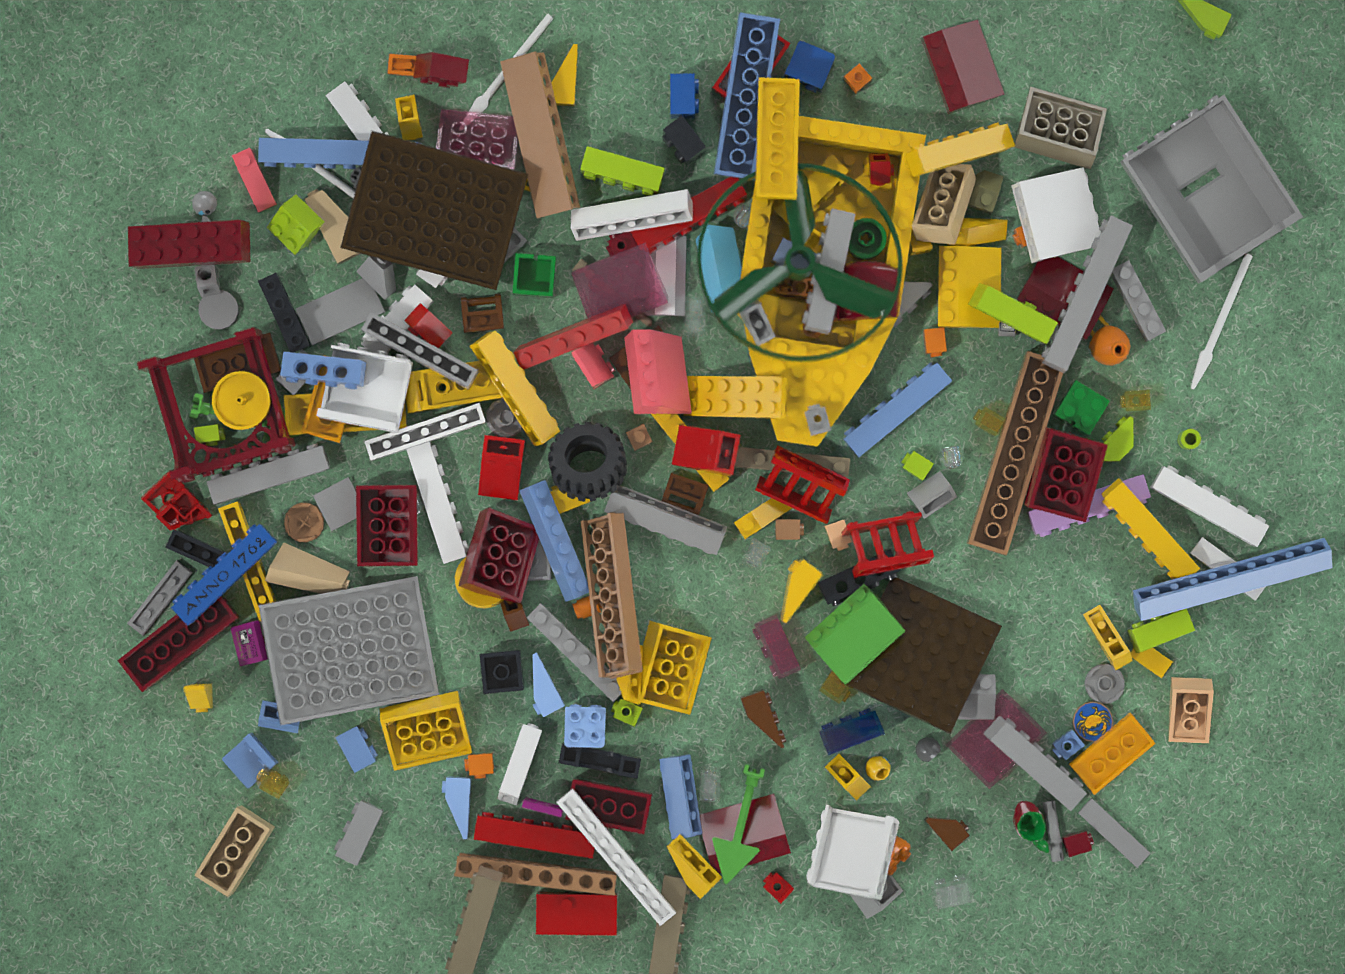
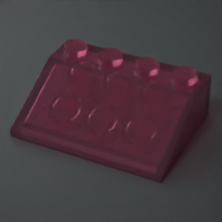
M441 109L436 148L516 170L519 140L513 116Z
M646 243L571 272L587 318L626 304L631 317H634L668 303L669 296Z
M1003 689L996 695L994 720H970L946 744L988 789L995 785L1016 764L983 734L999 716L1004 720L1009 718L1017 725L1015 730L1017 732L1024 731L1030 737L1028 741L1031 744L1037 743L1047 733Z

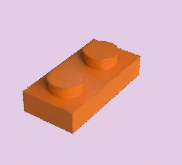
M389 54L388 75L414 77L416 56Z

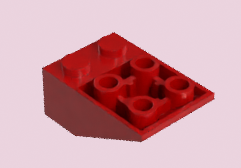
M679 425L671 465L731 477L734 472L740 435Z
M490 435L484 436L478 495L518 500L525 440Z

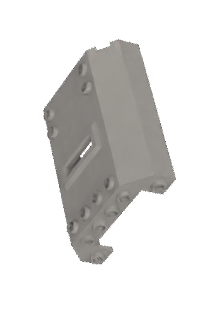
M1218 95L1212 97L1207 101L1209 105L1199 111L1196 108L1187 114L1189 118L1182 122L1179 119L1170 125L1172 129L1165 133L1162 130L1154 135L1155 140L1151 143L1145 141L1137 146L1138 150L1136 152L1132 149L1122 155L1124 159L1120 162L1198 284L1303 217L1225 95L1220 98ZM1212 169H1217L1220 174L1218 177L1187 197H1183L1179 190Z

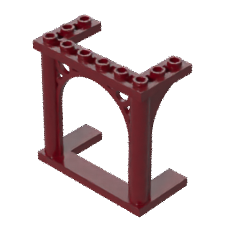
M252 327L235 332V337L166 358L155 356L137 362L140 371L150 374L167 431L175 465L174 470L169 471L172 480H177L181 483L196 480L195 476L201 474L203 477L215 474L214 470L221 468L222 471L234 469V464L241 463L242 466L251 464L254 458L260 457L261 460L273 457L272 453L274 452L284 454L292 451L291 447L296 446L294 438H290L262 345L261 339H264L261 330ZM244 345L251 372L260 377L268 386L271 396L269 413L255 427L248 438L235 446L212 448L201 444L189 434L183 423L167 367ZM265 420H267V426L270 425L271 430L262 426ZM260 431L266 432L270 436V441L267 443L260 442L257 439V433ZM254 441L260 447L251 446L252 448H249L248 443ZM194 443L195 448L191 451V453H189V449L191 448L188 444ZM204 449L206 451V458L203 462L197 463L195 455L199 450ZM232 449L236 450L235 454H231ZM216 452L218 454V458L216 459V457L212 458L211 462H209L211 454Z

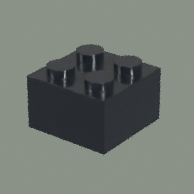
M682 115L663 129L662 140L668 148H674V156L680 164L685 163L689 165L706 152V146Z
M521 650L479 654L483 694L524 690Z

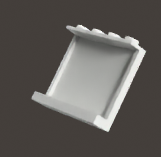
M1084 167L1025 180L1011 185L1031 263L1091 249L1095 237L1099 238L1101 231L1098 225V214L1093 206V195L1089 190L1088 176L1084 171Z
M338 343L337 346L331 345L333 349L332 357L363 360L366 363L363 387L357 386L356 390L347 389L345 385L337 384V387L325 386L321 408H318L317 416L321 419L398 433L413 362L408 360V356L396 354V357L388 356V352L377 350V353H371L368 348L357 347L356 350L350 349V345ZM347 369L339 371V378H344L347 375Z
M826 805L825 810L821 814V828L816 834L817 845L816 849L812 851V865L807 872V883L816 888L881 900L899 821L891 816H886V818L834 809Z

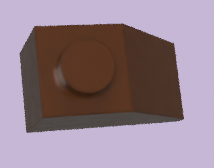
M507 600L500 603L510 632L529 626L522 601L520 604Z
M926 817L924 819L951 851L970 836L967 832L969 828L962 820L958 822L956 819Z

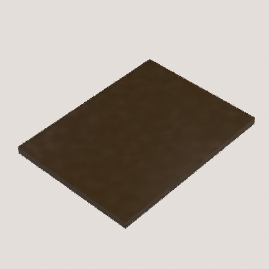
M371 131L340 248L497 290L528 173Z

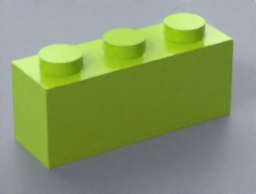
M1186 608L1164 616L1151 618V621L1143 623V621L1132 624L1131 629L1127 630L1135 653H1139L1195 631V628Z

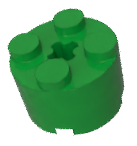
M862 218L855 221L848 246L849 253L862 260H869L878 256L884 249L887 241V235L883 226L871 218ZM865 234H868V238H871V241H868L867 244H864V241L860 239Z

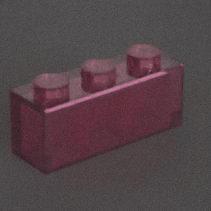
M775 614L755 623V628L752 631L756 640L761 639L764 645L761 647V651L765 659L769 657L772 663L769 668L773 677L778 676L779 679H782L801 670L777 615Z

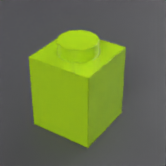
M912 451L911 454L907 452L901 461L904 464L902 469L921 481L924 480L934 463L915 451Z

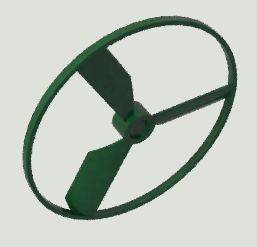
M798 163L796 200L784 199L792 247L786 253L783 266L752 270L716 297L712 303L702 274L701 252L703 238L707 226L720 204L738 187L756 178V171L734 183L722 194L710 210L703 224L697 247L696 263L700 288L710 311L721 326L748 348L768 357L792 362H813L830 359L842 355L865 342L883 324L897 298L902 278L903 260L899 237L890 216L882 204L864 186L841 172L824 166ZM802 170L822 172L841 179L858 189L876 206L890 229L896 248L898 265L894 293L817 263L814 252L809 247L804 246L816 225L808 178ZM797 254H801L807 260L808 267L797 269L793 267L790 259L797 256ZM811 273L826 301L872 319L882 316L871 330L852 344L830 353L814 356H793L764 349L742 337L727 323L785 278L790 277L793 280H804Z

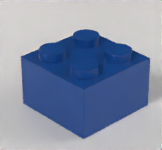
M694 73L670 74L671 119H677L681 115L685 119H695V114H699V99H695V94H698L699 79H695Z

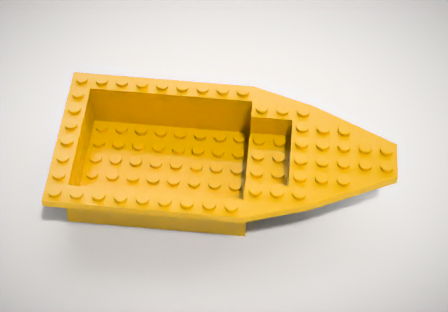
M799 116L798 163L821 166L833 154L849 170L847 176L869 190L890 216L899 237L903 260L899 298L900 312L920 175L912 176L905 154L913 151L911 148L922 143L925 145L926 135ZM889 153L890 164H894V176H891V183L883 186L870 184L869 154ZM802 170L807 178L814 172L812 170ZM756 178L740 279L754 269L774 267L775 264L771 262L782 239L785 238L791 241L789 226L775 213V210L785 200L755 198ZM844 182L841 186L836 184L832 188L834 193L827 200L822 198L818 202L820 207L814 212L816 225L814 229L820 233H825L826 226L823 225L825 214H829L831 209L854 213V222L862 218L874 219L883 226L886 232L887 241L884 249L878 256L869 260L858 259L847 251L845 265L859 261H878L887 263L896 269L898 263L894 240L881 213L855 187L847 182ZM868 234L860 238L864 241V244L871 241V238H868ZM786 283L784 285H781V289H783L784 287L792 289V286H789ZM801 283L798 286L799 293L805 290V283ZM773 287L757 299L761 303L775 334V338L759 346L780 354L814 356L839 350L863 337L880 320L832 322L828 335L822 333L817 338H811L803 332L802 323L807 298L782 296ZM886 318L883 324L865 342L842 355L830 359L813 362L784 361L762 355L748 348L756 377L787 378L785 418H770L777 441L818 447L827 432L811 436L804 412L809 411V406L820 404V407H825L830 427H832L870 373L897 318ZM744 324L747 340L756 345ZM815 415L814 421L816 423L821 422V416Z

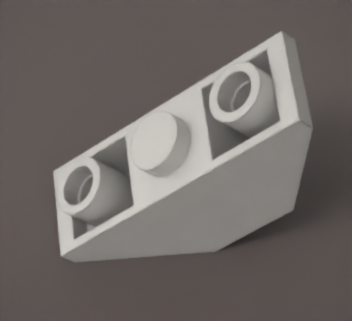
M904 282L900 312L893 326L894 328L903 321L901 316L906 311L910 314L918 306L915 302L920 297L924 300L932 292L930 288L933 285L930 282Z

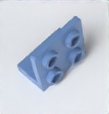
M252 732L222 758L223 762L246 788H250L278 763Z

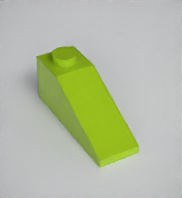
M1178 0L1200 30L1205 32L1204 35L1206 37L1219 39L1222 36L1232 14L1203 0Z

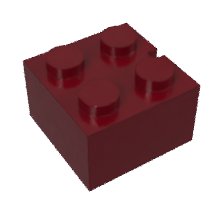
M435 52L417 54L413 78L419 79L422 84L432 85V83H437L438 87L441 88L458 87L459 84L466 83L469 59Z

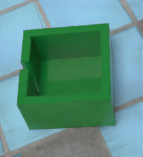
M516 253L513 295L553 298L556 256L538 255L537 261L534 260L535 256L533 254Z
M1075 380L1072 382L1053 416L1066 424H1071L1074 421L1075 423L1071 427L1089 436L1110 400Z

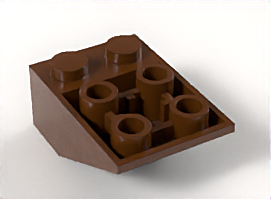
M761 689L741 696L740 698L747 717L780 748H784L783 743L786 742L782 729L778 730L776 726L780 722L776 711L771 712L769 705L773 703L769 692H764Z

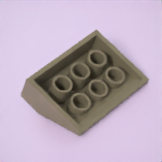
M1030 87L1015 139V148L1091 169L1097 155L1107 108Z

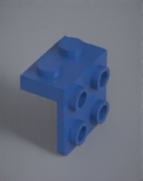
M799 41L784 77L787 79H800L799 84L804 85L806 90L814 93L816 91L821 92L835 56L823 49Z

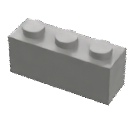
M361 800L360 804L356 802L351 812L354 814L351 822L347 821L343 829L345 836L343 840L339 839L334 848L337 851L335 856L357 866L384 810L364 800Z

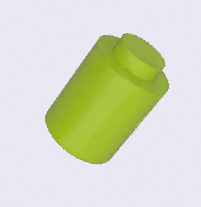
M1187 429L1180 432L1177 441L1179 446L1185 450L1194 449L1199 446L1201 436L1198 431Z

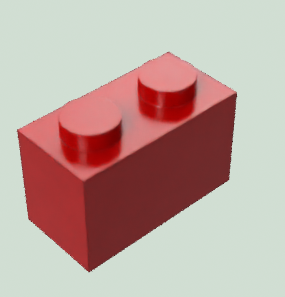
M421 303L404 320L409 325L408 330L414 336L420 335L422 340L438 349L453 333Z

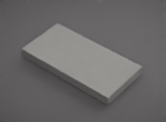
M363 278L296 308L312 345L365 322L371 312L376 315L385 313L376 291Z

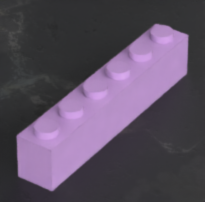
M1144 474L1122 481L1142 504L1147 503L1146 499L1150 498L1151 495ZM1110 485L1095 490L1086 522L1090 521L1089 517L1095 515L1097 519L1109 515L1108 511L1111 510L1102 502L1105 498L1101 493ZM1036 509L1027 512L1034 535L1039 534L1040 537L1052 534L1051 530L1059 528V531L1071 528L1070 524L1078 522V525L1086 523Z

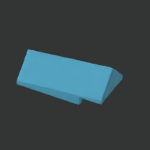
M708 225L703 238L701 252L702 273L712 303L716 297L738 282L741 277V253L737 247L735 231L731 227ZM700 235L695 239L697 247Z

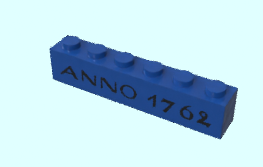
M254 524L246 531L248 535L243 540L239 538L232 545L233 550L228 554L224 552L217 559L219 563L215 567L209 566L202 573L204 577L199 582L197 580L193 581L187 587L189 591L184 596L180 594L173 600L174 605L171 609L187 626L191 625L278 543L262 524L258 526Z

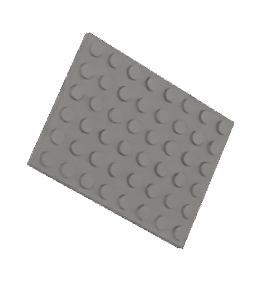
M417 576L258 605L280 725L439 695Z

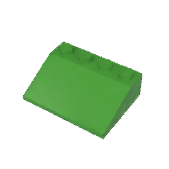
M863 584L806 635L805 639L846 685L903 634L905 630L877 595L868 586Z

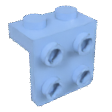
M577 704L565 707V746L603 748L605 745L606 707L601 705L582 707V705Z

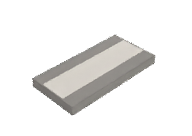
M675 236L674 242L666 246L663 243L657 246L658 250L654 253L646 254V316H685L686 236Z

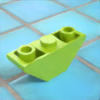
M1123 416L1115 424L1118 429L1113 432L1109 430L1101 438L1103 440L1102 443L1108 444L1103 462H1118L1134 447L1133 418L1131 416L1127 418Z

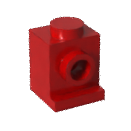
M770 872L763 879L765 883L763 888L780 904L794 890V887L778 872L774 874ZM775 883H779L781 885V888L779 890H775L773 888V885Z

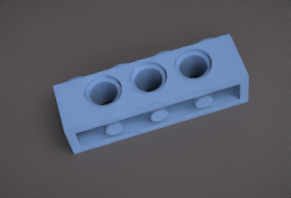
M283 352L280 376L286 378V382L291 383L305 380V383L310 385H317L318 382H323L328 387H337V384L345 385L347 389L356 390L357 386L363 387L366 363L363 360ZM307 364V371L304 374H300V367ZM326 366L327 373L324 376H320V368ZM341 369H347V375L344 378H339V371Z

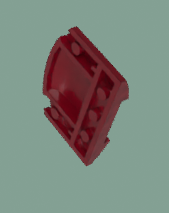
M859 261L844 265L843 273L894 293L897 268L895 269L887 263L878 261ZM900 288L887 318H898ZM836 305L832 322L870 320L872 318Z

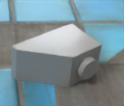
M369 256L356 271L384 299H387L396 291L392 262Z
M758 300L740 312V316L756 345L759 346L775 338V334Z

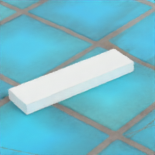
M1201 537L1190 552L1191 555L1210 569L1236 562L1203 537ZM1265 587L1245 592V594L1256 601Z

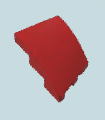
M169 471L141 497V500L156 513V518L170 531L212 516L209 510L183 483L171 479ZM168 494H173V496L165 503L164 497ZM161 496L164 505L158 510L151 500Z

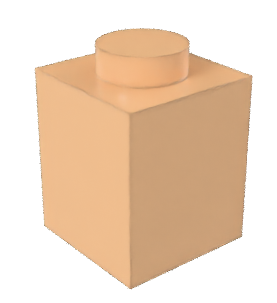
M844 519L824 526L832 549L837 548L840 551L849 548L848 543L852 542L850 535L842 537L841 534L846 527Z

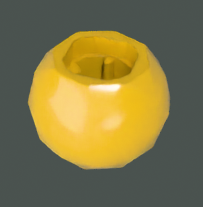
M873 756L867 761L865 770L869 778L880 781L889 775L891 767L885 757Z

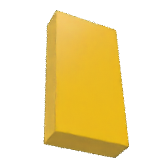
M1133 647L1130 652L1134 660L1160 678L1164 676L1173 663L1154 648L1135 653Z

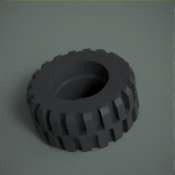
M585 422L583 425L576 423L573 424L574 427L565 428L562 435L559 433L555 437L556 443H551L550 452L548 453L549 467L555 485L558 486L563 494L567 493L569 498L575 499L577 497L578 501L585 502V499H590V502L596 501L598 497L603 499L608 497L607 493H614L617 490L616 485L620 486L624 481L623 477L627 472L624 446L617 433H613V430L608 426L603 428L601 423L592 425L591 422ZM585 451H596L606 457L602 466L591 472H578L569 466L575 456Z

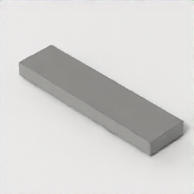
M176 560L127 624L144 636L193 572Z
M1092 798L1078 812L1136 868L1151 854Z

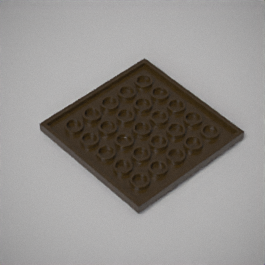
M896 577L889 581L880 600L904 628L905 632L850 680L846 686L951 734L1002 625Z

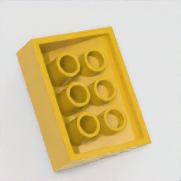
M939 246L938 327L999 328L1000 321L968 304L979 283L988 285L1001 292L1002 248Z
M803 559L799 561L794 560L788 568L790 573L787 579L780 618L785 623H787L822 576L820 571Z
M649 621L643 643L641 703L690 715L712 638Z
M458 691L379 708L380 722L394 771L472 753Z

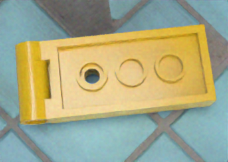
M473 361L466 364L477 369L479 373L469 390L431 369L411 372L405 399L408 413H416L501 399L503 397L481 363ZM441 384L446 385L445 391L439 390Z

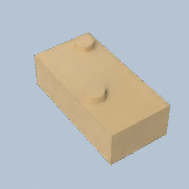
M958 164L929 173L912 224L917 241L955 245L976 182L972 165Z
M242 805L236 807L194 876L227 897L233 895L275 826Z

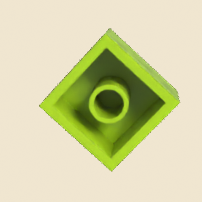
M295 194L281 205L266 228L296 255L312 241L324 224V221Z

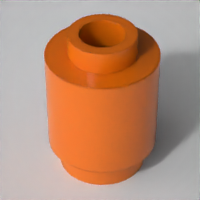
M590 596L576 600L577 602L572 604L578 619L592 616ZM598 603L597 611L598 613H601L600 609L602 608V606Z

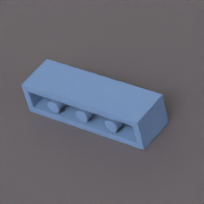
M691 755L659 759L671 839H675L679 834L684 838L701 835L702 827Z

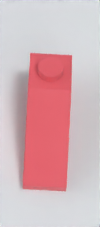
M248 148L232 155L258 213L277 205L253 150Z

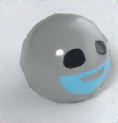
M209 191L198 192L192 200L193 209L198 215H211L216 210L217 199Z

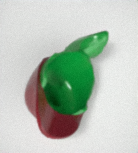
M1029 801L1019 802L1013 816V824L1018 835L1023 839L1033 842L1037 849L1048 853V843L1043 839L1046 826L1041 812Z

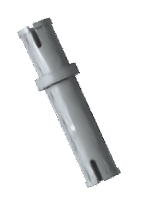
M1055 800L1042 802L1051 862L1064 861L1062 851L1063 838H1061Z

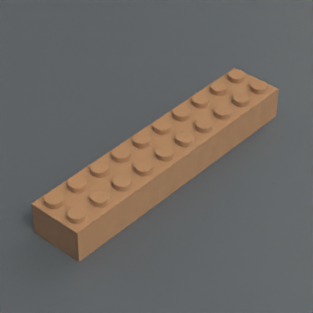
M1029 351L1025 352L966 543L1001 555H1007L1044 431L1047 427L1063 375L1062 372L1043 364L1044 357Z

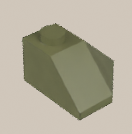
M984 170L975 175L976 182L967 207L992 214L1004 176Z

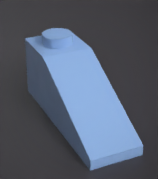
M534 653L533 686L535 704H533V707L538 715L542 714L545 717L564 707L565 704L538 653Z
M447 776L446 781H442V793H445V799L463 839H468L471 778Z

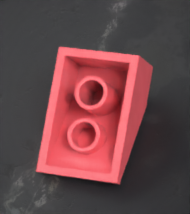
M590 343L571 352L593 389L598 388L614 377L612 373L615 372V369L609 361L605 363L602 358L604 352L599 344L595 346L593 343Z

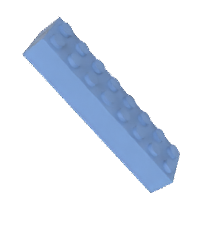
M746 13L738 14L713 173L715 175L742 179L756 171L759 77L771 78L780 19Z

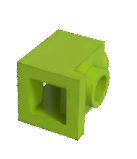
M220 424L194 427L195 439L201 444L205 443L206 446L218 445L217 441L225 440V430L220 428Z
M621 698L619 702L615 700L611 712L614 713V718L635 727L643 707ZM628 708L630 711L629 715H623L622 710Z

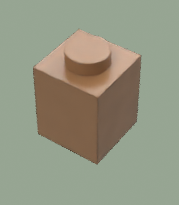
M644 424L626 432L634 451L653 443Z
M800 519L775 520L776 540H800V536L804 535V523H800Z

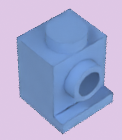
M1070 729L1052 743L1055 747L1052 751L1058 759L1063 758L1067 760L1085 745L1076 733ZM1065 743L1071 744V748L1069 750L1064 749Z

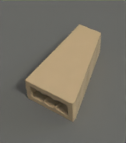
M316 189L308 193L305 201L324 221L320 230L336 262L341 264L359 255L360 253L340 248L348 216L323 190L319 191Z
M283 543L269 567L265 581L323 594L347 589L350 580L347 579L350 571Z

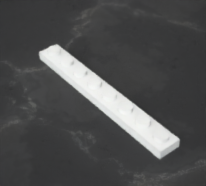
M573 788L557 801V804L660 926L676 914L673 907Z

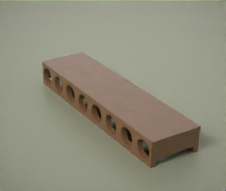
M532 52L500 61L526 173H528L527 179L536 217L541 218L580 208L544 52Z
M607 513L608 515L581 521L600 678L615 679L643 672L624 513ZM589 524L593 528L592 535L587 530ZM591 544L595 547L594 555L590 552ZM593 564L597 566V575L592 571ZM596 583L600 587L599 595L595 592L594 589ZM598 603L602 606L601 614L597 611ZM600 623L604 625V634L599 630ZM602 643H605L607 646L606 654L601 649ZM605 663H607L609 666V673H606L604 671Z
M459 853V856H457L456 871L454 873V876L472 878L473 873H478L480 866L502 872L501 882L614 896L616 893L617 874L614 871Z

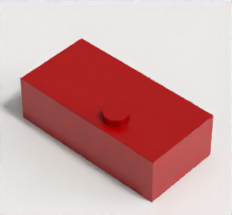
M537 892L536 935L617 936V893L614 896L579 892Z

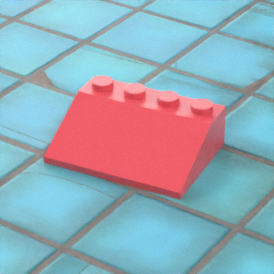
M633 329L624 339L634 414H691L682 337L655 330Z

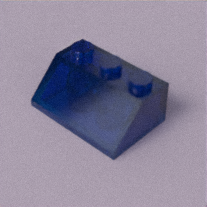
M870 708L859 711V716L854 718L851 715L840 718L841 722L833 725L832 722L821 726L822 730L818 731L828 756L885 734L876 711H871Z

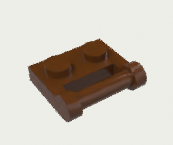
M497 293L495 296L468 299L467 297H461L464 333L504 329L501 293ZM496 304V309L468 312V306Z
M671 473L662 502L699 515L709 485ZM673 494L697 502L696 507L693 508L669 500V496Z

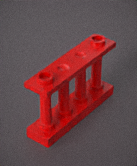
M777 445L771 463L775 465L767 479L762 476L759 477L755 491L796 509L817 521L828 524L832 509L829 506L836 494L844 497L850 479ZM782 468L793 473L785 487L775 483ZM800 477L811 481L803 496L792 491ZM818 485L829 490L822 504L811 500Z
M909 511L902 516L859 524L858 522L848 523L841 534L842 537L852 536L859 560L852 570L854 578L929 564L934 558L933 550L925 551L922 548L915 525L922 517V513ZM896 526H908L915 549L913 553L907 554L904 552ZM889 528L896 552L894 557L888 558L885 555L878 532L880 529ZM870 531L877 554L876 560L869 561V559H866L859 533Z

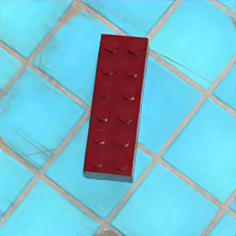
M244 220L128 226V267L147 269L251 263L250 222Z
M222 595L191 625L187 626L176 614L117 661L140 691L145 692L238 620L240 616L224 595Z

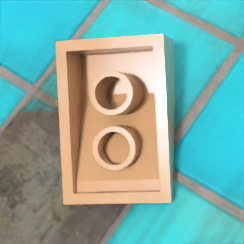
M1171 677L1169 742L1209 743L1214 692L1212 679Z

